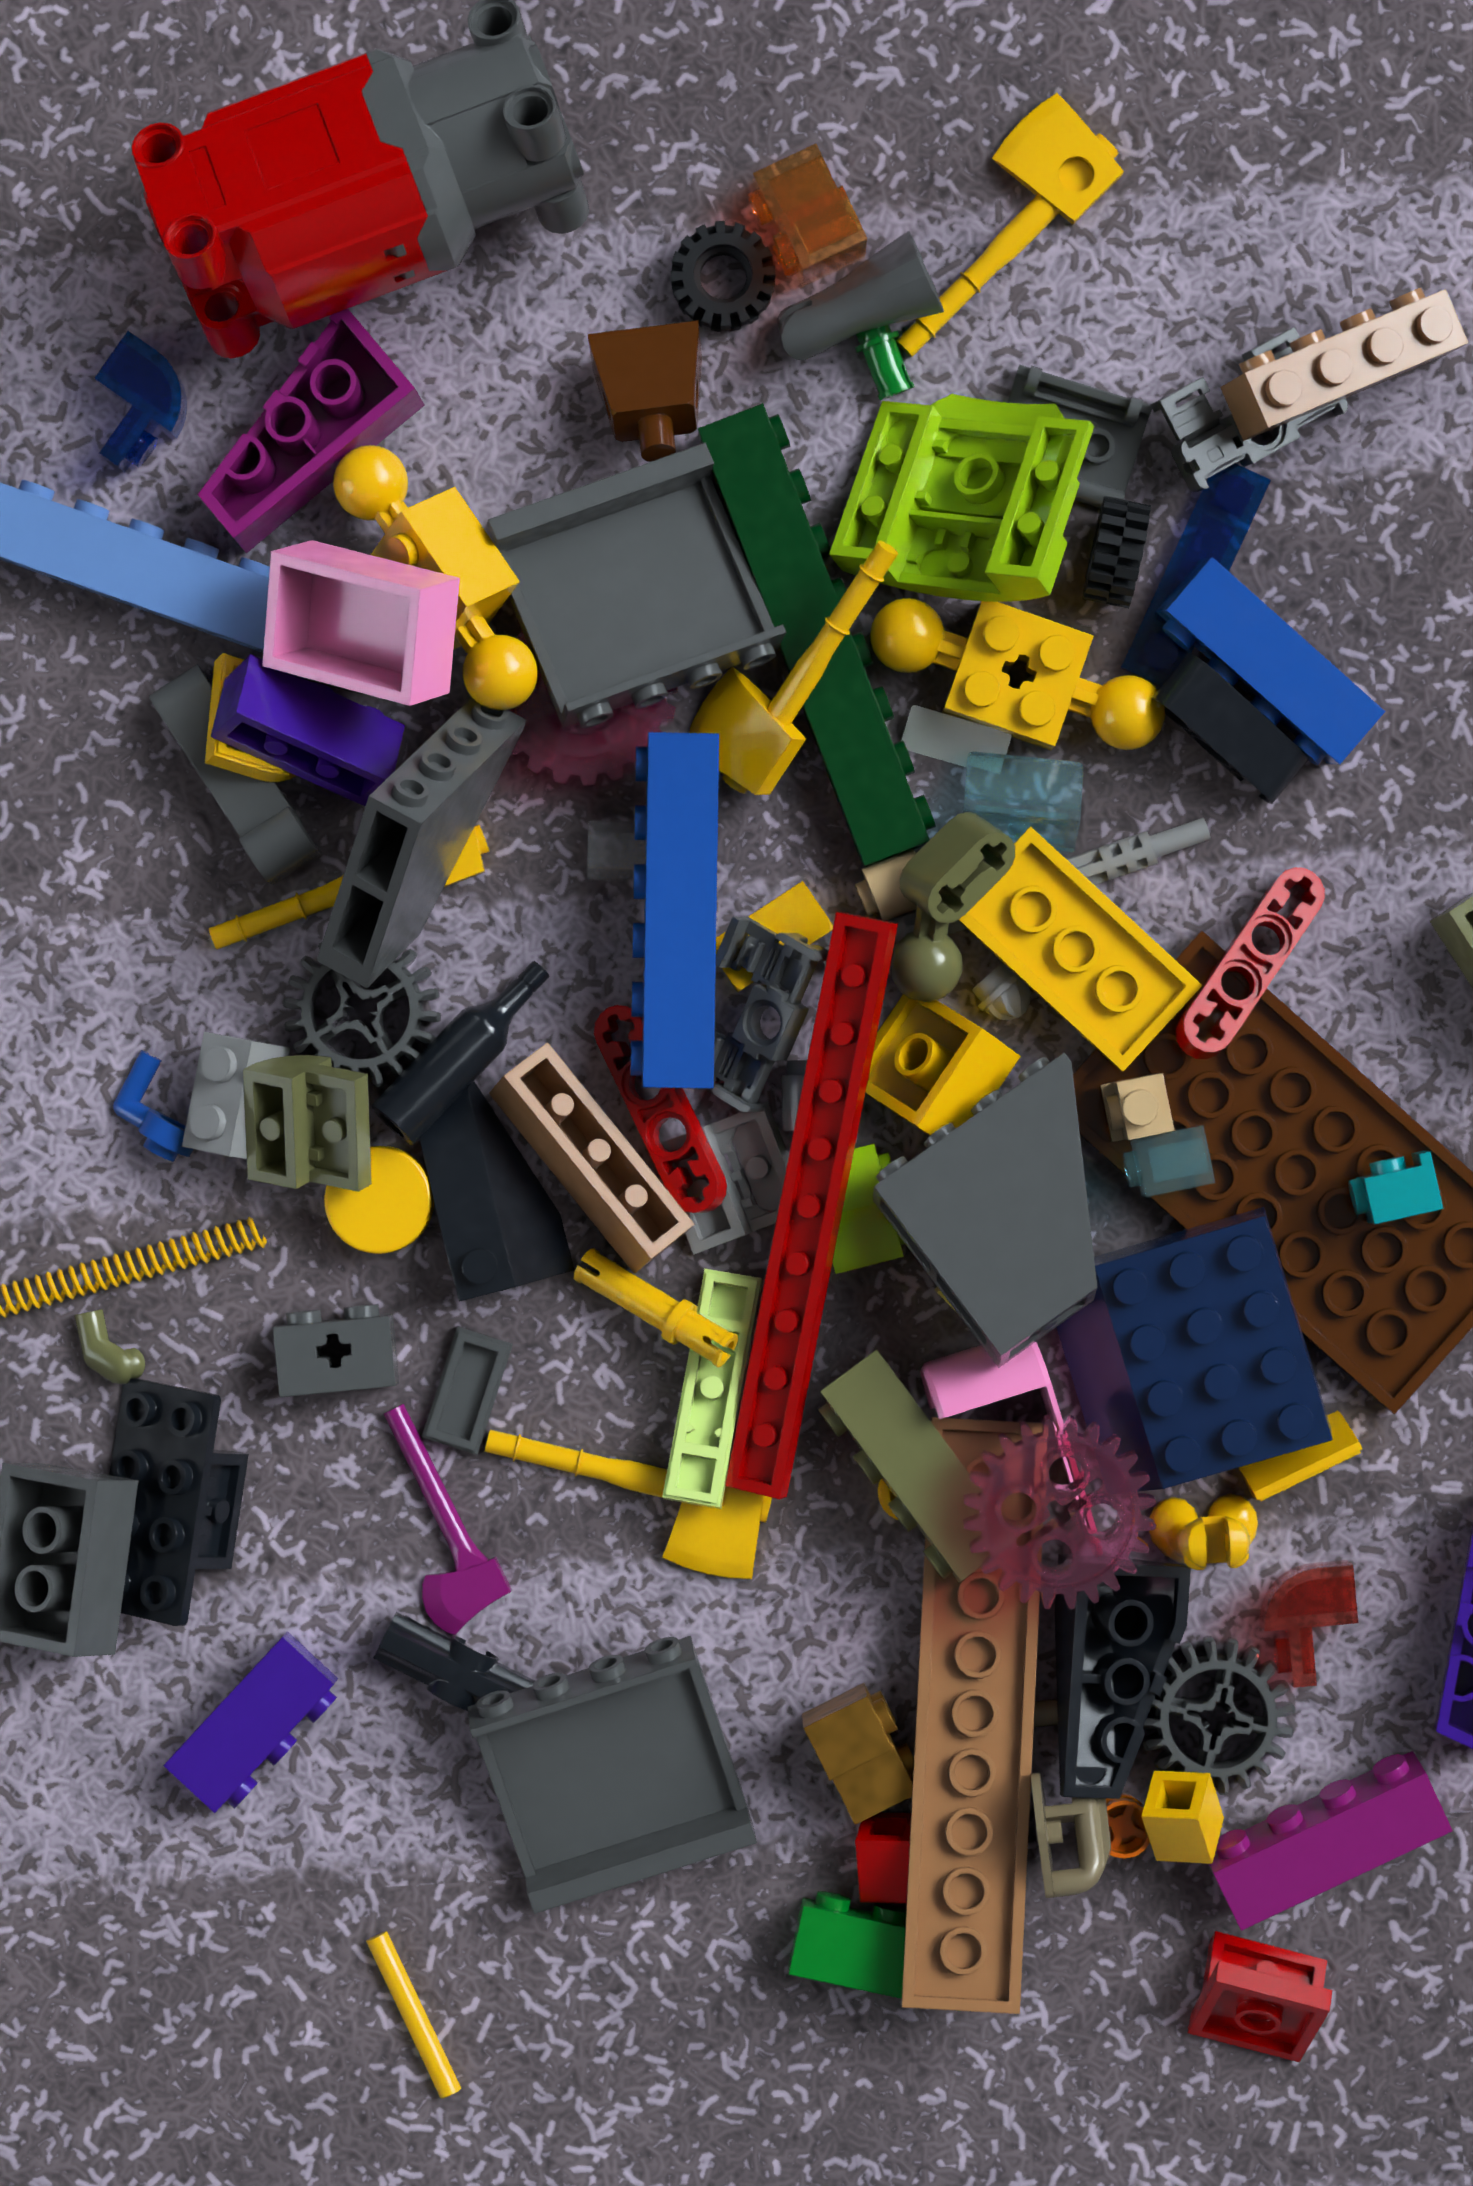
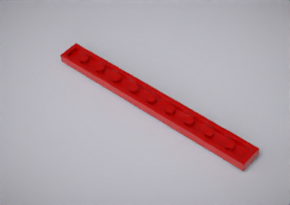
M836 912L725 1484L727 1487L779 1500L786 1498L788 1494L898 923L845 912Z

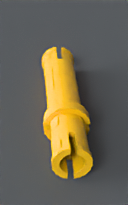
M591 1248L583 1255L581 1261L598 1270L600 1274L597 1275L591 1270L577 1265L573 1278L576 1282L586 1285L643 1321L662 1331V1339L673 1345L678 1342L682 1343L711 1361L716 1367H721L730 1358V1354L713 1345L711 1341L713 1340L723 1347H729L734 1350L738 1342V1335L727 1331L698 1314L697 1305L686 1299H683L681 1302L675 1300L665 1292L655 1288L603 1256L595 1248Z

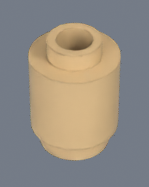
M913 848L861 869L864 880L856 883L855 887L867 916L878 912L881 920L888 921L917 909V906L905 898L900 890L902 870L917 854Z

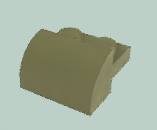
M315 1055L271 1058L254 1063L243 1069L248 1180L298 1189L308 1182L358 1192L372 1184L368 1074L332 1067L331 1057Z

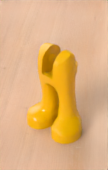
M1227 1494L1218 1497L1210 1506L1207 1517L1198 1518L1195 1508L1185 1499L1170 1497L1161 1500L1153 1508L1149 1517L1148 1530L1152 1542L1165 1556L1178 1563L1186 1564L1194 1570H1203L1208 1563H1227L1230 1568H1238L1245 1564L1249 1558V1547L1256 1536L1258 1520L1256 1511L1251 1503L1240 1495Z

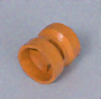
M1122 1793L1120 1799L1106 1798L1111 1840L1110 1855L1122 1859L1136 1857L1145 1851L1150 1843L1141 1817L1144 1806L1138 1799L1129 1794Z

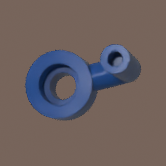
M141 1050L114 1101V1112L117 1116L139 1128L138 1131L147 1137L143 1146L152 1153L172 1162L175 1161L178 1154L190 1157L194 1149L182 1147L186 1125L141 1103L149 1084L162 1062L159 1058L153 1057L144 1050Z

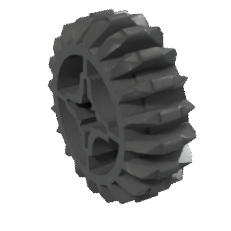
M322 942L318 945L319 950L321 948ZM408 949L399 960L395 959L387 967L398 979L378 989L366 990L357 982L324 964L319 965L309 956H304L300 962L304 968L313 973L310 979L307 981L302 977L292 975L288 981L291 986L304 990L302 999L285 998L283 1000L285 1008L292 1010L301 1009V1019L285 1022V1030L296 1032L304 1029L307 1036L298 1040L293 1045L294 1051L302 1053L313 1046L317 1051L315 1056L331 1057L332 1067L345 1068L361 1073L363 1071H370L374 1087L384 1086L385 1078L381 1068L389 1066L392 1074L397 1078L405 1070L399 1059L405 1055L413 1062L420 1054L419 1051L412 1047L416 1039L425 1044H430L436 1038L429 1032L421 1031L423 1020L432 1023L441 1021V1013L424 1011L423 1001H433L440 997L439 990L435 988L420 991L418 983L427 980L432 975L431 970L428 967H423L411 974L407 968L415 961L417 953L412 949ZM331 975L336 982V987L341 996L340 1006L334 1015L326 1019V1022L317 1026L315 1019L316 998L322 984ZM347 983L354 994H358L362 1000L366 1001L379 999L388 993L385 999L376 1003L377 1012H371L376 1015L371 1023L378 1033L377 1037L371 1027L366 1026L362 1020L346 1021L336 1026L338 1022L348 1017L347 1008H353L348 1005L353 997L347 988ZM407 994L410 1005L409 1021L404 1034L396 1045H393L385 1030L383 1015L391 1004ZM357 1030L363 1033L369 1043L374 1046L379 1056L369 1059L350 1058L335 1051L329 1046L327 1041L346 1031Z
M1205 1636L1202 1641L1204 1654L1196 1656L1192 1645L1185 1641L1180 1644L1186 1661L1178 1665L1174 1658L1170 1657L1166 1668L1171 1673L1166 1678L1161 1694L1155 1695L1151 1708H1154V1714H1148L1143 1729H1156L1157 1732L1145 1737L1142 1740V1745L1146 1751H1153L1161 1747L1165 1748L1154 1761L1155 1766L1160 1771L1167 1769L1174 1762H1177L1178 1764L1174 1769L1175 1772L1210 1773L1211 1777H1215V1786L1220 1795L1228 1794V1776L1232 1775L1236 1776V1780L1242 1789H1248L1251 1787V1780L1245 1772L1247 1769L1254 1766L1261 1776L1267 1777L1271 1771L1261 1759L1267 1752L1280 1760L1286 1754L1272 1740L1274 1736L1291 1738L1293 1736L1294 1730L1292 1727L1285 1723L1277 1722V1717H1286L1294 1714V1705L1286 1701L1275 1702V1699L1284 1695L1290 1690V1687L1286 1680H1276L1269 1684L1267 1683L1278 1667L1272 1660H1268L1255 1669L1254 1666L1259 1658L1260 1651L1253 1645L1249 1646L1242 1654L1241 1659L1236 1658L1238 1641L1235 1638L1228 1637L1224 1643L1223 1654H1217L1216 1643L1213 1637ZM1217 1669L1215 1678H1212L1211 1685L1204 1695L1197 1698L1174 1697L1178 1689L1194 1675ZM1235 1672L1243 1675L1255 1685L1262 1702V1716L1253 1715L1248 1711L1235 1707L1233 1702L1234 1686L1232 1685ZM1221 1697L1225 1702L1222 1708L1226 1713H1231L1235 1720L1219 1721L1216 1729H1213L1211 1734L1207 1729L1210 1724L1205 1718L1201 1719L1196 1711L1213 1710L1216 1702H1219ZM1169 1714L1180 1716L1183 1720L1190 1721L1198 1726L1199 1750L1197 1759L1182 1751L1175 1744L1169 1728ZM1236 1733L1257 1734L1251 1745L1239 1755L1227 1760L1214 1762L1216 1754H1220L1222 1744L1229 1736Z

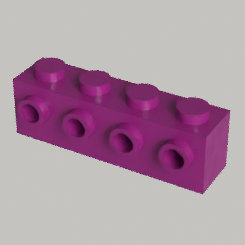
M1411 1751L1404 1755L1395 1754L1387 1756L1378 1761L1372 1770L1351 1780L1342 1779L1334 1781L1325 1786L1319 1795L1298 1805L1288 1804L1272 1811L1266 1820L1245 1830L1235 1829L1219 1836L1213 1863L1209 1865L1242 1931L1438 1839L1453 1830L1424 1768L1415 1753Z

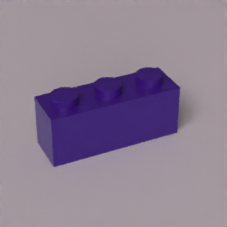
M250 654L224 680L211 737L366 806L369 795L395 771L405 725L385 716L374 707L360 705L334 693L331 688L324 684L310 682L297 675L263 667V659Z
M287 1631L163 1766L214 1813L225 1802L235 1809L258 1784L250 1776L265 1759L274 1766L297 1742V1739L290 1733L292 1729L305 1716L314 1723L335 1701L337 1697L330 1691V1688L338 1678Z

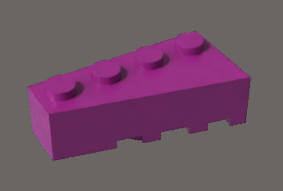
M349 309L337 312L329 317L330 323L315 343L310 342L297 360L299 362L298 366L280 390H275L263 405L264 411L247 434L241 435L197 494L246 553L333 482L334 472L338 463L348 452L360 446L378 445L425 406L415 387Z

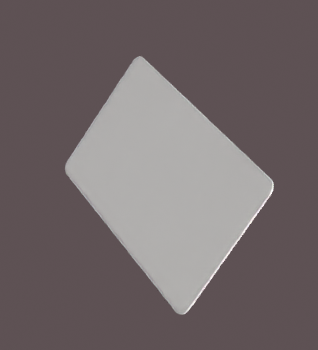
M913 705L902 740L908 751L1000 776L1012 735L979 723Z

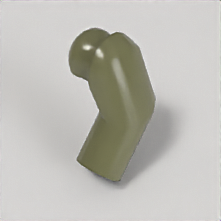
M103 1309L74 1315L83 1359L88 1367L116 1384H127L130 1379H137L142 1376L145 1370L143 1354L137 1348L123 1350L109 1341Z

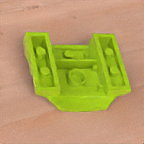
M950 394L931 405L882 401L829 555L842 571L857 575L860 570L859 565L865 563L877 542L883 541L891 545L898 552L897 557L883 577L884 582H880L884 585L933 596L972 601L1012 602L1051 595L1068 543L1063 537V533L1080 485L1077 477L1094 425L1091 421L1066 419L1056 404L1006 403Z

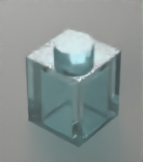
M1195 1125L1175 1129L1172 1132L1130 1140L1132 1151L1123 1153L1124 1168L1129 1187L1139 1186L1141 1196L1144 1197L1215 1183L1204 1125Z

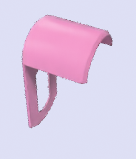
M1037 1342L1000 1368L997 1367L982 1345L924 1363L920 1370L930 1409H936L939 1419L1031 1390L1040 1389L1086 1539L1094 1556H1101L1103 1554L1101 1541L1053 1386Z

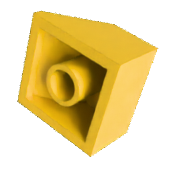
M903 994L877 1032L865 1093L931 1136L946 1124L952 1123L957 1128L972 1118L974 1115L971 1109L982 1098L995 1090H999L1021 1056L986 1030L938 1000L928 1003L910 999Z

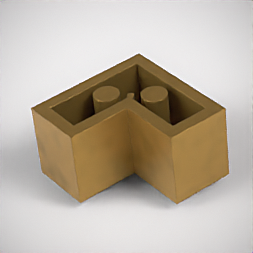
M862 1683L802 1713L803 1728L829 1780H833L855 1825L912 1797L914 1756L907 1743L896 1747L890 1733L898 1730L881 1691L870 1695L865 1683Z

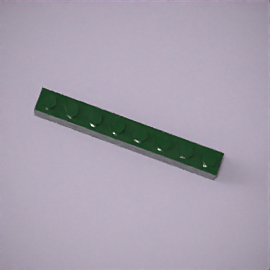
M762 403L699 427L698 437L701 444L706 443L714 461L712 469L714 479L774 627L783 624L786 630L779 649L790 673L798 659L819 634L826 623L825 617H830L846 592V588L841 577L830 580L823 561L824 558L830 556L831 549L820 523L812 526L809 525L802 504L811 501L806 483L799 468L789 472L781 451L790 447L785 428L779 414L768 417ZM850 632L849 635H845L832 655L821 679L802 706V709L864 868L904 851L925 845L930 840L927 830L935 828L936 825L925 796L921 795L914 798L906 776L915 773L904 741L893 744L885 724L886 721L894 719V715L884 688L880 686L872 689L864 669L874 664L862 632L853 635Z

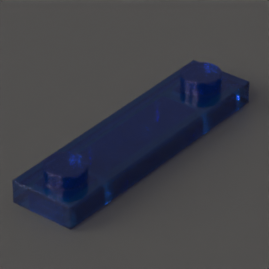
M1236 463L1207 478L1206 482L1209 488L1202 490L1120 667V669L1157 686H1161L1185 656L1188 653H1192L1195 646L1193 645L1187 651L1168 637L1162 630L1163 625L1167 621L1156 613V610L1200 559L1213 557L1230 571L1271 482L1270 479Z

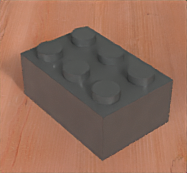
M2 1463L0 1477V1642L72 1657L115 1655L138 1480L45 1463Z

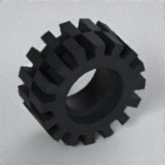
M715 221V226L706 228L704 224L696 228V233L691 237L687 235L681 241V247L678 252L675 251L672 259V291L683 314H687L692 321L698 320L700 327L703 325L711 328V331L721 332V329L739 330L741 326L747 323L752 324L756 321L760 313L766 310L770 304L775 287V265L773 264L772 253L769 247L764 246L762 238L755 231L750 233L745 230V225L736 222L735 226L725 225V221ZM716 256L733 257L742 264L745 270V285L734 297L718 299L709 295L702 287L700 281L701 270L706 262Z
M1104 496L1093 537L1082 599L1129 609L1143 557L1151 505Z

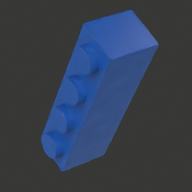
M1213 557L1200 559L1156 610V613L1167 621L1163 625L1162 630L1168 637L1187 651L1194 645L1210 660L1207 665L1214 669L1232 687L1237 684L1253 698L1250 703L1275 726L1280 722L1294 734L1296 738L1293 742L1308 756V761L1318 766L1322 760L1327 764L1340 765L1386 712Z

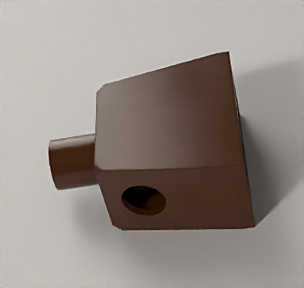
M698 320L588 334L592 369L614 438L620 442L639 440L641 457L648 462L676 453L674 435L693 433L697 430L702 367Z

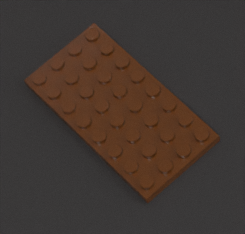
M1199 931L1175 960L1203 985L1225 950L1206 933ZM1236 971L1223 973L1221 986L1224 992L1235 1000L1246 999L1249 994L1247 979ZM1268 989L1265 990L1233 1040L1215 1057L1206 1060L1195 1059L1187 1055L1180 1048L1176 1039L1178 1021L1195 995L1123 1072L1095 1048L1073 1073L1080 1136L1186 1230L1264 1207L1302 1334L1391 1413L1396 1414L1473 1327V1172ZM1215 1007L1204 1021L1197 1024L1199 1031L1196 1037L1200 1041L1205 1042L1210 1037H1213L1211 1029L1224 1012ZM1163 1073L1175 1131L1132 1140L1111 1142L1100 1085ZM1431 1151L1444 1209L1379 1224L1367 1223L1365 1213L1356 1215L1350 1196L1349 1180L1370 1175V1163L1404 1156L1406 1166L1414 1165L1411 1153Z

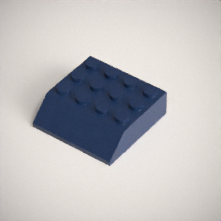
M1264 1207L1094 1257L1097 1280L1094 1301L1056 1328L1107 1494L1165 1489L1333 1440L1330 1422Z

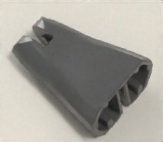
M907 231L833 285L784 308L777 318L778 330L783 348L789 356L796 360H806L864 331L944 312L935 285L923 263L922 256L910 231Z

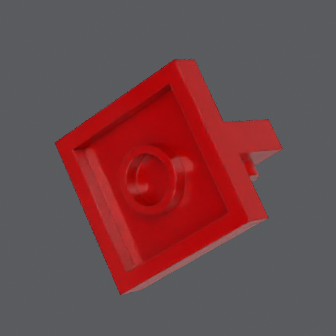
M1215 1931L1209 1944L1202 1993L1192 2009L1188 2034L1300 2063L1330 2012L1333 1990L1324 1988L1327 1960Z

